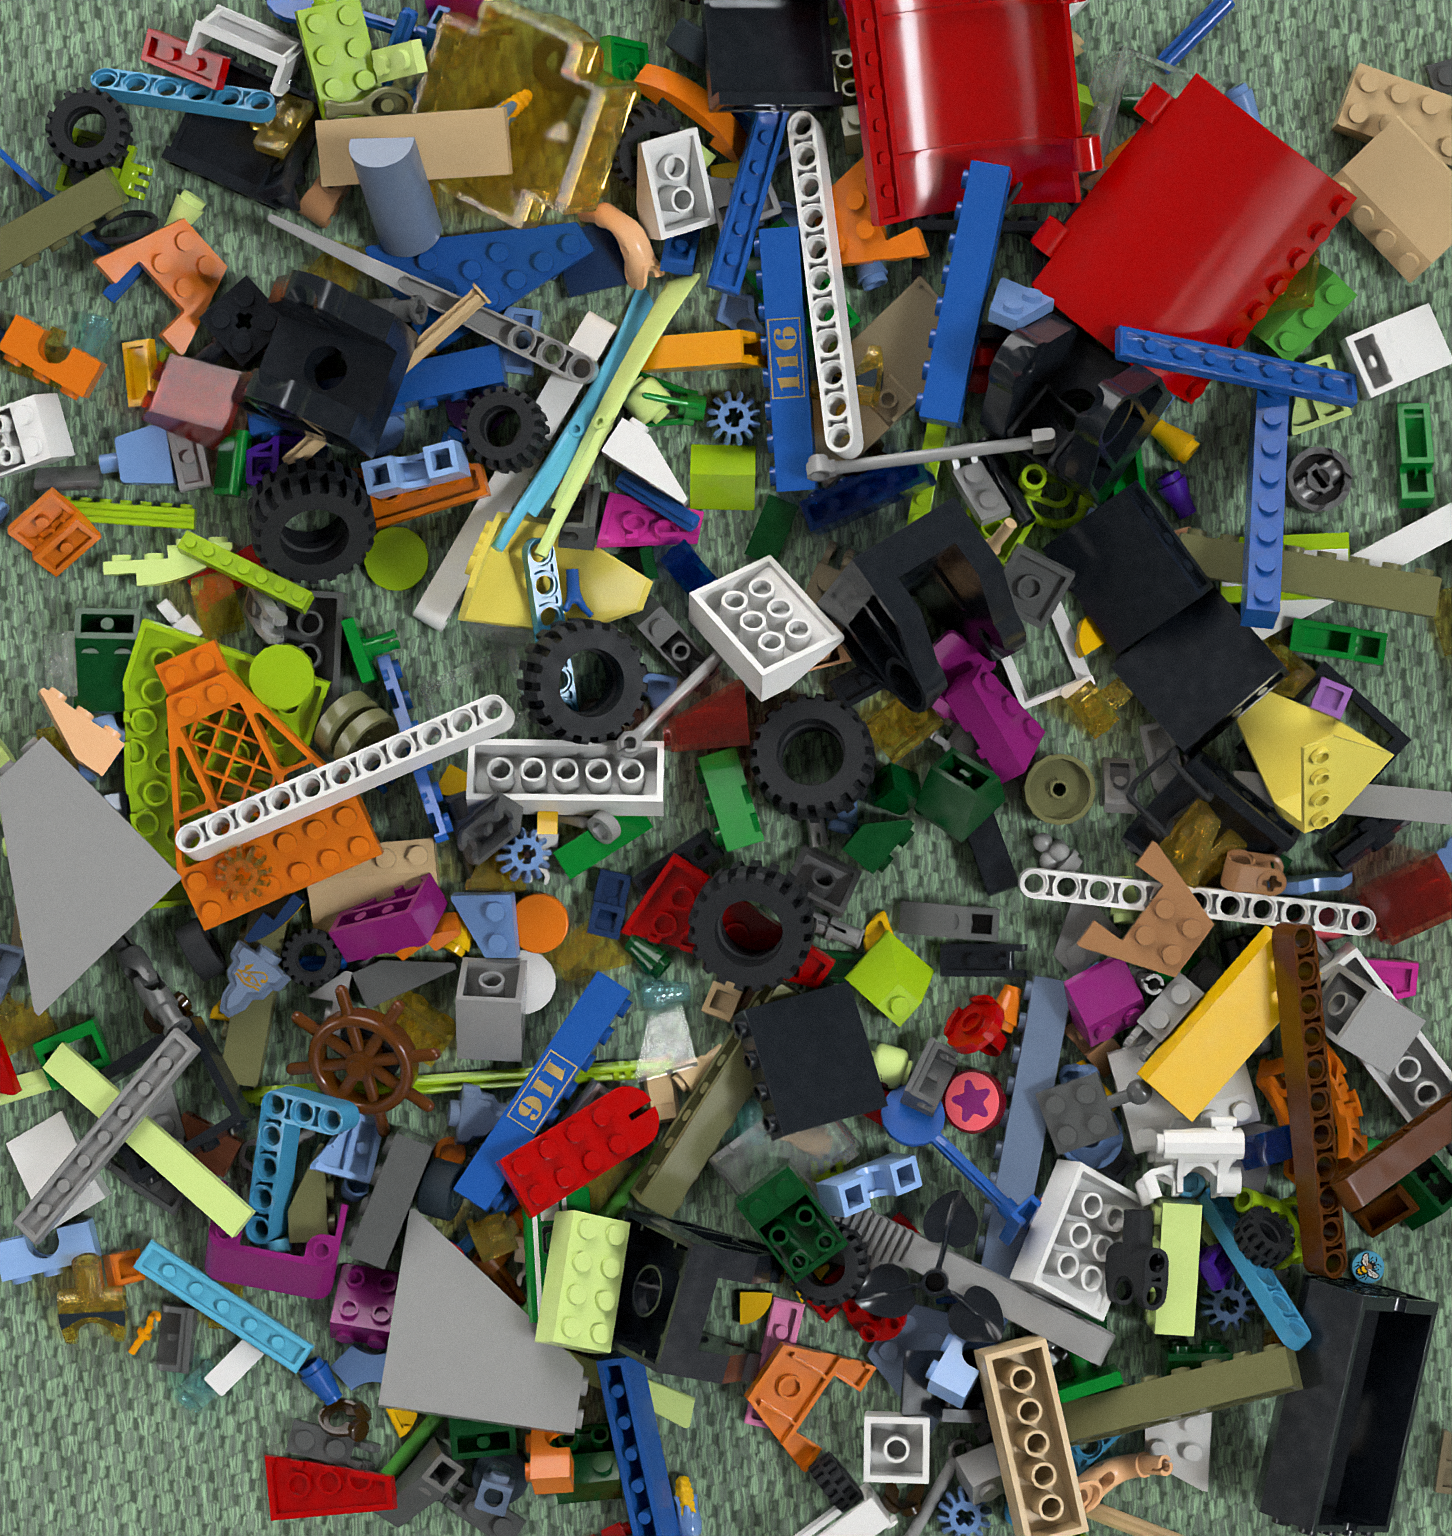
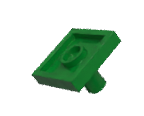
M613 35L600 37L601 67L589 70L588 81L592 87H602L603 103L620 106V103L624 101L631 104L632 99L651 102L650 99L631 86L646 63L649 64L648 43Z
M351 617L342 620L341 624L361 682L363 684H371L380 681L373 660L375 656L395 649H401L399 640L383 644L385 641L398 637L395 629L367 638L364 635L359 619Z
M1068 1351V1355L1075 1376L1056 1382L1061 1404L1124 1384L1121 1373L1114 1363L1094 1370L1091 1362Z

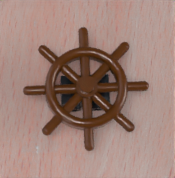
M339 985L335 989V995L340 1011L330 1015L321 1025L300 1011L292 1014V1022L313 1037L309 1045L308 1061L289 1063L286 1067V1072L291 1076L311 1074L323 1094L354 1103L360 1114L373 1115L379 1136L387 1137L391 1132L385 1112L398 1106L405 1098L425 1112H431L434 1109V1102L413 1088L418 1077L419 1062L436 1061L440 1058L441 1052L438 1048H415V1044L407 1032L397 1023L405 1009L403 1001H394L386 1014L368 1008H353L347 987ZM346 1028L341 1038L333 1034V1032L339 1029ZM327 1046L342 1057L328 1059ZM399 1069H400V1078H398L397 1076H395ZM346 1070L347 1075L341 1082L333 1071ZM376 1080L392 1090L380 1094ZM358 1081H362L366 1094L353 1090Z

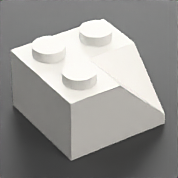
M866 1411L864 1416L863 1482L929 1484L930 1417L904 1416L900 1412Z

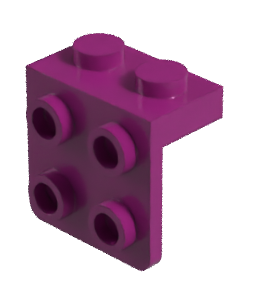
M947 630L932 644L937 661L944 671L948 682V687L942 692L932 708L942 718H949L956 724H959L958 719L945 699L954 679L982 663L991 672L996 667V661L990 662L973 645L968 643L962 635L954 630Z
M352 1264L343 1265L330 1319V1337L345 1344L360 1342L366 1343L375 1349H385L388 1346L399 1272Z

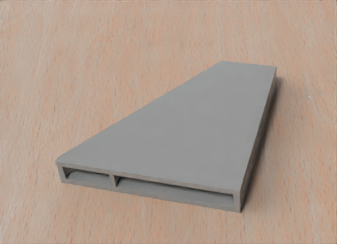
M34 736L20 749L24 755L16 763L10 759L0 768V815L34 1012L40 1016L182 877L44 736L39 741Z
M415 1209L409 1210L378 1407L573 1436L575 1428H582L584 1409H578L580 1395L586 1396L589 1377L583 1376L584 1367L564 1348L535 1342L537 1323H529L528 1314Z

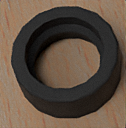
M198 917L175 929L178 943L200 979L206 982L228 969L225 957L210 930L204 931Z

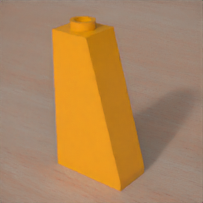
M737 329L661 336L640 372L666 373L768 368L767 355H762L761 336L765 335Z

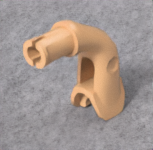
M584 202V204L578 207V218L582 222L596 223L598 227L609 230L616 237L625 262V277L631 288L643 290L647 284V276L657 278L665 275V271H660V262L655 257L644 229L636 220L607 202L600 204Z
M1141 1451L1113 1456L1094 1464L1077 1477L1085 1513L1093 1510L1105 1494L1126 1480L1138 1477L1147 1478L1150 1475H1170L1173 1470L1172 1462H1168L1171 1460L1168 1455H1151L1148 1452Z

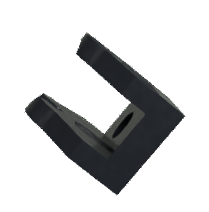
M291 270L287 275L277 276L267 302L270 307L280 314L260 368H255L252 372L240 373L230 401L259 421L374 458L419 335L396 314L349 292L344 287L325 278L300 270ZM336 354H341L340 357L347 364L346 375L335 388L323 390L316 381L315 370L322 360L327 357L336 356Z
M1050 313L1024 329L1018 328L1014 330L999 348L989 370V384L979 423L993 441L1009 439L1006 433L1008 427L1046 383L1050 384L1055 395L1067 404L1077 399L1087 400L1088 397L1092 398V407L1080 413L1076 419L1075 435L1072 443L1055 462L1059 474L1054 476L1047 470L1046 472L1050 477L1096 505L1101 506L1172 400V396L1160 376L1138 363L1129 366L1122 361L1115 360V357L1083 339L1075 326ZM1047 392L1013 431L1016 438L1032 436L1031 430L1054 429L1055 450L1051 453L1037 454L1047 463L1071 432L1067 431V427L1063 422L1064 410L1049 398ZM1022 451L1011 452L1029 464H1038Z
M955 497L853 558L816 603L820 610L844 635V641L840 644L857 668L894 694L905 707L915 713L924 712L932 707L942 692L948 687V682L944 671L937 661L922 612L909 594L913 590L916 591L937 622L947 629L954 630L962 635L968 643L973 645L990 662L1006 658L1024 648L1026 644V631L1016 612L1001 561Z
M627 1210L624 1221L631 1224L612 1347L657 1373L718 1384L754 1381L762 1353L745 1349L744 1343L703 1332L718 1278L746 1284L769 1282L782 1284L786 1270L765 1244L686 1221Z

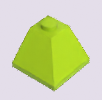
M886 930L844 978L897 1026L901 1027L922 1003L935 971L889 930Z

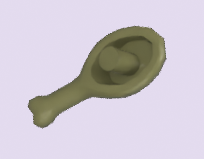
M394 86L380 87L359 101L336 102L326 100L324 103L325 117L327 119L356 114L366 117L412 114L414 107L411 95L405 90Z

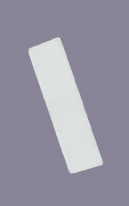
M242 1339L204 1380L220 1396H223L265 1353Z

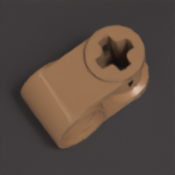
M319 174L312 187L301 199V210L297 212L321 228L326 229L331 223L329 218L331 215H336L340 204L350 191L352 185L333 186L332 188H330L331 186L322 187Z
M1233 849L1227 852L1220 881L1225 889L1232 892L1276 896L1282 893L1287 886V880L1283 873L1284 865L1281 858L1277 855L1248 852L1241 849Z

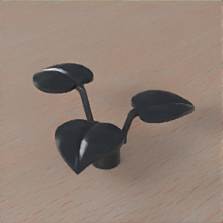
M954 1190L938 1198L926 1212L923 1221L925 1237L934 1243L942 1242L936 1267L930 1268L925 1272L922 1282L909 1284V1276L902 1267L893 1263L881 1264L867 1275L863 1286L855 1297V1303L873 1315L885 1318H898L909 1313L915 1305V1297L911 1289L923 1288L931 1296H939L945 1293L947 1296H951L958 1301L951 1306L948 1313L949 1326L958 1337L971 1342H999L1003 1334L1004 1320L1002 1309L994 1294L984 1287L972 1286L967 1289L962 1297L948 1288L949 1276L942 1269L948 1244L954 1248L965 1247L974 1240L978 1231V1218L974 1209L961 1190Z

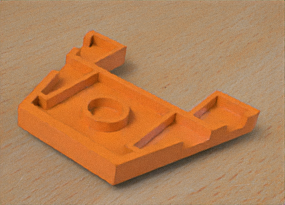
M864 156L832 185L842 267L873 264V262L887 260L901 261L905 258L914 257L919 259L930 256L921 229L918 227H914L889 239L885 226H872ZM823 216L814 220L816 227L821 224Z
M185 218L153 231L132 243L117 248L113 252L100 256L92 262L111 284H116L138 263L181 312L158 335L177 356H182L186 352L201 322L198 318L206 312L228 267Z
M780 1341L745 1392L744 1397L798 1467L806 1473L809 1469L808 1467L814 1462L822 1448L797 1431L833 1376L838 1377L861 1392L877 1368L868 1361Z

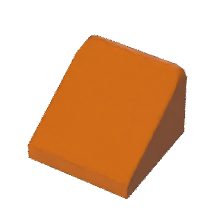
M140 1248L102 1255L108 1287H119L146 1280L144 1274L133 1268L141 1255Z

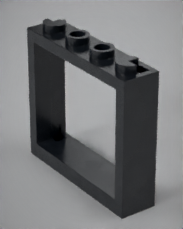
M938 215L921 216L920 220H913V228L918 227L921 229L922 234L923 232L957 233L959 221H955L954 216L953 220H940ZM1020 216L1018 221H1005L1004 217L1001 233L1035 235L1044 221H1038V218L1035 216ZM1034 245L1032 282L1043 270L1044 253ZM912 258L911 284L919 275L922 276L923 258ZM982 325L979 340L987 343H1004L1013 331L999 325Z
M1321 661L1317 665L1312 662L1301 673L1300 677L1304 680L1296 689L1290 686L1281 696L1300 703L1316 686L1321 677H1326L1329 680L1353 689L1349 699L1391 737L1384 744L1383 748L1394 754V756L1371 780L1369 784H1372L1411 739L1327 662ZM1242 738L1235 747L1238 752L1233 758L1247 771L1259 773ZM1343 814L1326 827L1313 831L1319 836H1324Z
M188 1016L187 1018L192 1022V1026L185 1034L201 1049L199 1055L231 1113V1116L182 1145L192 1155H195L200 1151L208 1153L221 1145L219 1140L228 1134L230 1137H234L242 1133V1130L247 1128L246 1124L255 1119V1116L202 1017ZM162 1032L99 1072L112 1084L117 1083L140 1069L164 1041L165 1035ZM126 1142L118 1149L136 1184L149 1183L151 1186L165 1179L150 1164L146 1166L142 1157Z

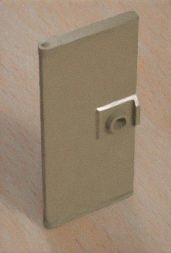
M921 275L851 342L855 370L866 361V369L872 365L870 370L877 368V375L883 372L881 392L857 389L864 444L862 452L856 458H860L891 427L897 424L914 408L918 392L924 393L926 380H922V370L925 360L930 361L933 348H928V341L931 329H937L939 316H935V307L939 295L928 284L927 279ZM811 380L816 454H825L828 456V460H848L837 455L826 444L818 380ZM846 403L837 407L836 416L844 413ZM772 420L767 421L768 428L772 430ZM846 435L840 440V448L845 447L849 443L850 435ZM837 474L836 477H831L821 482L828 488L842 474Z

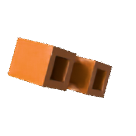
M16 314L0 342V350L5 353L3 359L19 368L24 363L34 369L31 375L47 384L53 380L62 385L60 392L74 400H77L79 396L89 398L108 364L76 347L72 348L64 361L56 364L52 363L47 358L44 350L46 340L51 332L30 319Z
M531 1430V1433H526V1452L531 1453V1461L525 1463V1478L527 1483H532L535 1495L574 1492V1461L570 1447L556 1448L550 1446L554 1438L564 1434Z

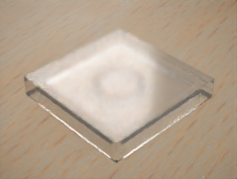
M75 631L43 634L42 648L45 689L49 690L50 687H53L66 697L78 696Z

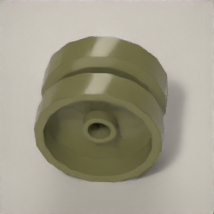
M352 691L340 697L323 714L315 729L314 741L319 749L336 761L396 735L399 728L397 721L385 710L378 708L377 703L362 691ZM381 760L374 761L371 764L370 769L377 765Z
M1052 754L1044 755L1029 766L1023 776L1021 793L1022 800L1029 813L1037 819L1054 825L1071 824L1085 816L1093 805L1096 788L1094 777L1086 764L1074 756ZM1057 783L1065 787L1064 794L1060 793V796L1055 795L1053 792V787Z

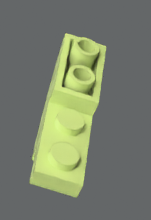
M228 537L208 538V541L233 553L237 550L236 543L228 542ZM176 539V545H167L168 558L164 559V553L144 554V560H132L131 555H112V561L103 562V573L106 576L136 575L138 587H151L193 577L210 567L181 554L177 548L181 539Z

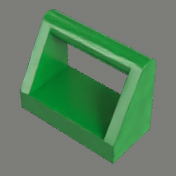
M238 429L221 430L213 495L247 499L246 450L252 448L254 437L250 435L249 431Z
M96 1016L38 1040L32 1045L43 1067L50 1058L49 1052L57 1049L61 1043L66 1042L69 1044L92 1034L101 1058L89 1063L98 1071L113 1063L104 1033ZM43 1069L53 1092L64 1088Z

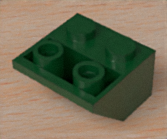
M951 747L930 767L914 810L917 814L962 843L1006 799L998 775L954 747Z
M907 818L861 823L841 849L870 873L874 874L876 870L882 873L894 859L890 855L897 845L903 848L915 832L911 830L914 823Z
M1434 1154L1384 1191L1386 1192L1394 1186L1402 1184L1416 1201L1420 1209L1403 1220L1410 1230L1414 1231L1441 1216L1452 1207V1174Z
M1216 1338L1201 1339V1344H1188L1187 1339H1170L1169 1345H1161V1378L1170 1376L1171 1370L1176 1368L1190 1367L1191 1370L1201 1368V1363L1207 1360L1221 1359V1362L1233 1360L1232 1355L1234 1353L1226 1344H1221V1340Z
M609 1422L582 1425L581 1429L575 1428L573 1436L560 1435L552 1440V1447H570L574 1461V1492L556 1493L558 1505L623 1498L622 1482Z

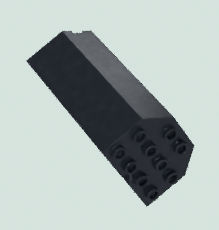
M1303 1274L1296 1309L1311 1332V1339L1300 1350L1295 1351L1303 1390L1276 1397L1253 1501L1259 1512L1272 1516L1271 1522L1283 1526L1296 1525L1298 1526V1532L1310 1536H1317L1318 1532L1328 1536H1337V1533L1346 1536H1356V1533L1364 1536H1374L1375 1532H1389L1438 1311V1302L1393 1288L1357 1282L1354 1279L1345 1277L1332 1279L1315 1274Z

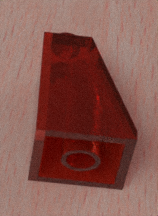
M170 353L163 362L158 360L153 369L151 379L156 381L152 391L147 389L140 407L145 410L141 420L214 450L230 433L239 408L230 399L240 373L244 372Z
M742 680L734 681L668 719L669 726L663 727L664 745L671 746V752L750 745L744 682Z
M1424 851L1357 887L1360 895L1356 899L1360 901L1362 906L1372 910L1376 917V925L1373 932L1380 943L1385 941L1387 945L1393 946L1452 919V881L1438 854L1435 852Z

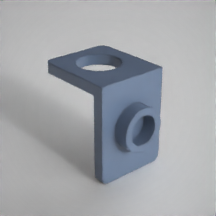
M484 1471L474 1507L501 1517L505 1516L515 1480L510 1479V1476L503 1472L491 1471L489 1473ZM492 1488L502 1491L503 1501L496 1506L487 1504L484 1499V1493L487 1489Z

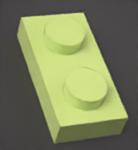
M421 39L410 40L371 51L373 68L376 72L378 83L428 72Z

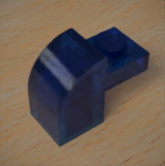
M685 539L678 545L671 547L666 555L660 559L666 571L688 597L690 592L718 580Z
M1290 1123L1244 1136L1245 1153L1241 1161L1245 1171L1293 1158Z

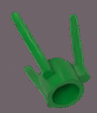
M643 372L639 373L638 378L640 376L644 379L654 377L664 388L681 394L680 398L643 393L642 397L644 399L677 405V414L683 415L680 418L662 419L658 424L651 420L645 424L647 427L693 426L694 420L703 422L707 396L698 395L696 390L683 388Z

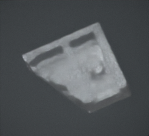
M678 1003L650 1011L635 1072L637 1082L698 1066L682 1004Z

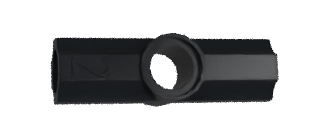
M1365 816L1367 819L1363 822L1359 820L1353 826V830L1327 848V851L1342 871H1346L1371 851L1374 853L1391 842L1396 837L1395 833L1409 825L1412 821Z

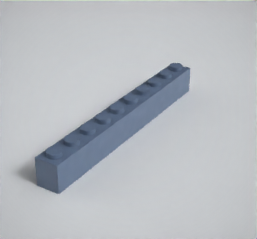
M1032 974V980H1026L1022 999L1028 1001L1026 1012H1020L1016 1031L1022 1032L1020 1045L1014 1044L1011 1054V1063L1016 1064L1014 1077L1008 1076L1005 1087V1095L1010 1096L1008 1109L1005 1108L1004 1115L999 1122V1127L1004 1128L1002 1140H996L993 1159L998 1160L996 1172L990 1171L989 1180L1007 1198L1011 1197L1018 1205L1035 1193L1047 1128L1035 1094L1055 1085L1069 1009L1063 982L1066 980ZM991 1202L990 1204L984 1203L981 1223H986L984 1236H978L975 1254L981 1255L980 1265L1009 1279L1027 1236L1028 1228L1025 1230L1023 1227H1020L1013 1242L1006 1246L999 1239V1236L1007 1221L997 1212L998 1209Z

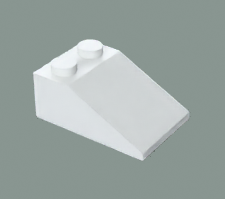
M697 127L638 143L636 207L640 226L644 229L648 239L664 240L717 223Z
M633 417L630 421L622 418L601 450L603 456L686 507L688 499L653 439L647 434L649 432L648 427Z
M63 1111L58 1112L6 1143L31 1200L80 1142ZM100 1173L55 1227L112 1194Z

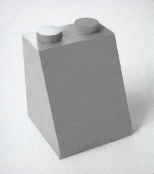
M462 957L455 999L457 1059L522 1062L525 1043L527 960Z
M1341 964L1337 965L1321 989L1326 1036L1347 1051L1385 1074L1390 1075L1426 1021Z

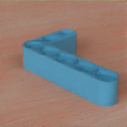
M285 1086L267 1092L264 1095L261 1104L248 1203L256 1212L245 1226L247 1238L252 1243L262 1245L283 1237L286 1233L300 1128L327 1135H335L353 1129L360 1119L359 1110L354 1103L296 1086Z

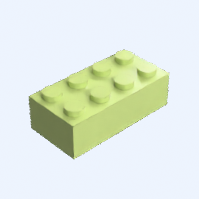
M1161 1196L1156 1198V1203L1150 1204L1149 1210L1153 1211L1154 1235L1152 1236V1247L1164 1250L1169 1260L1167 1296L1159 1309L1154 1311L1143 1309V1320H1146L1147 1325L1155 1334L1194 1336L1202 1204L1195 1198ZM1154 1287L1149 1290L1150 1297L1147 1300L1149 1304L1154 1302L1156 1297Z
M576 1210L555 1212L535 1342L587 1353H611L630 1222Z

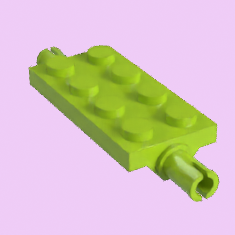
M313 0L314 3L311 4V8L294 11L322 120H327L324 108L326 100L336 102L359 101L374 90L382 87V84L377 81L376 72L373 68L371 54L373 49L360 0ZM356 114V115H342V116L336 117L335 119L355 118V117H366V116H364V115H358V114Z

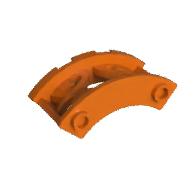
M1327 1043L1334 1127L1337 1126L1338 1133L1335 1134L1340 1173L1368 1152L1367 1135H1361L1358 1117L1364 1115L1356 1089L1349 1090L1343 1076L1347 1070L1340 1058ZM1283 1057L1270 1061L1267 1058L1261 1059L1256 1076V1085L1269 1101L1277 1118L1284 1148L1283 1173L1295 1184L1286 1083L1284 1081L1285 1077L1280 1075L1285 1073Z

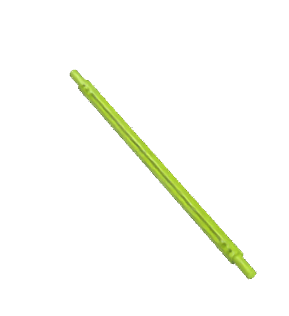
M642 1060L593 1063L587 1073L581 1070L575 1082L578 1084L589 1083L593 1078L598 1082L643 1079V1076L675 1074L673 1070L675 1063L674 1061L667 1063H642ZM534 1067L418 1075L413 1088L422 1094L461 1092L463 1083L479 1085L481 1090L520 1088ZM376 1080L380 1094L392 1090ZM358 1081L353 1090L366 1094L362 1081ZM316 1083L254 1087V1090L241 1091L247 1103H255V1106H261L263 1097L267 1092L285 1086H296L322 1093Z

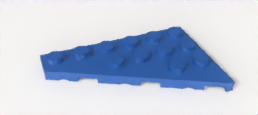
M578 222L441 237L429 250L412 257L393 256L384 251L380 245H371L364 249L368 256L461 297L473 289L472 284L475 283L492 302L491 304L486 303L483 306L497 313L503 312L509 306H512L596 251ZM387 285L393 296L399 300L411 299L410 296ZM427 306L428 315L426 322L422 325H415L414 322H411L418 335H421L443 314ZM461 325L436 347L437 353L442 352L473 330Z
M389 654L378 657L377 661L401 733L419 725L418 720L411 721L408 710L414 707L408 690L401 691L398 679L403 678L398 659L391 661ZM406 747L408 755L411 752V747ZM431 763L414 770L413 773L430 825H432L435 833L436 844L450 840L448 833L454 832L448 812L441 813L438 802L444 799L439 783L437 781L431 783L428 771L434 770Z

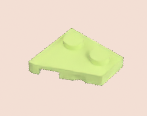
M1331 354L1304 363L1336 370ZM1294 396L1290 429L1291 436L1351 416V409L1349 407Z

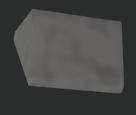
M804 843L790 871L796 876L794 883L797 886L804 884L809 891L806 897L807 900H813L814 905L842 918L862 874V871L814 847L809 848V845Z

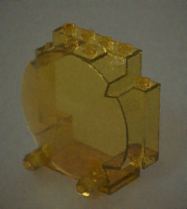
M484 0L478 9V21L460 12L443 13L442 18L436 25V37L432 49L426 57L428 72H424L423 78L417 86V97L409 114L493 108L502 100L506 101L507 98H511L512 95L523 89L530 90L533 97L529 105L515 117L516 120L511 122L509 126L513 174L428 180L429 185L520 230L537 228L543 210L553 209L563 215L596 211L600 198L604 197L609 191L610 182L607 177L630 109L639 102L641 97V90L638 84L632 80H620L604 70V50L599 45V41L595 40L578 24L557 14L533 11L511 0Z

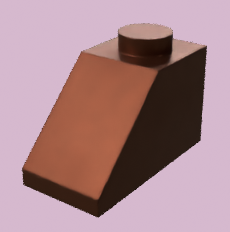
M189 1110L184 1112L181 1117L187 1141L216 1125ZM228 1134L219 1140L221 1145L208 1153L200 1151L193 1156L217 1177L219 1175L223 1178L228 1174L240 1148L245 1142L244 1139L238 1136L230 1137Z

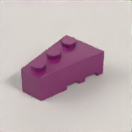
M983 663L957 676L949 688L945 699L965 733L971 731L980 748L976 751L981 760L985 757L987 758L995 774L999 776L1001 784L1025 773L1045 734L1043 728Z
M431 873L421 876L422 883L409 889H405L403 885L394 888L393 892L395 895L379 902L374 897L338 914L328 933L347 963L356 960L365 961L373 956L384 953L393 954L400 949L412 946L421 947L431 940V936L448 904Z

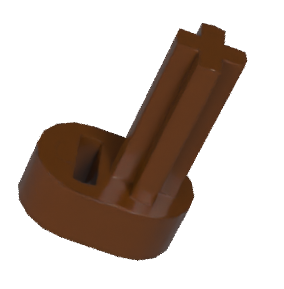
M504 1233L496 1234L481 1246L472 1258V1262L486 1276L488 1275L517 1305L523 1304L526 1301L525 1294L503 1265L513 1253L514 1247Z

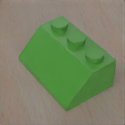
M1310 257L1306 266L1298 271L1288 284L1286 291L1278 296L1268 309L1265 317L1258 321L1248 335L1271 357L1294 361L1358 295L1333 271Z

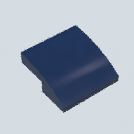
M596 224L581 227L596 251L562 272L568 299L629 285L625 277L624 258L613 233L605 228L598 227Z

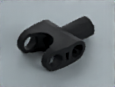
M1125 1209L1123 1243H1113L1106 1252V1292L1108 1298L1114 1304L1127 1305L1133 1301L1136 1295L1140 1307L1154 1311L1159 1309L1165 1302L1168 1287L1169 1260L1164 1250L1152 1247V1210ZM1123 1282L1126 1293L1122 1299H1119L1117 1287L1119 1283ZM1154 1287L1156 1297L1154 1302L1149 1304L1147 1302V1293Z

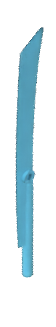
M646 288L643 290L635 289L626 315L599 369L597 378L592 382L569 423L492 543L491 547L496 551L503 552L527 513L537 517L565 476L605 392L632 344L633 338L637 335L654 304Z

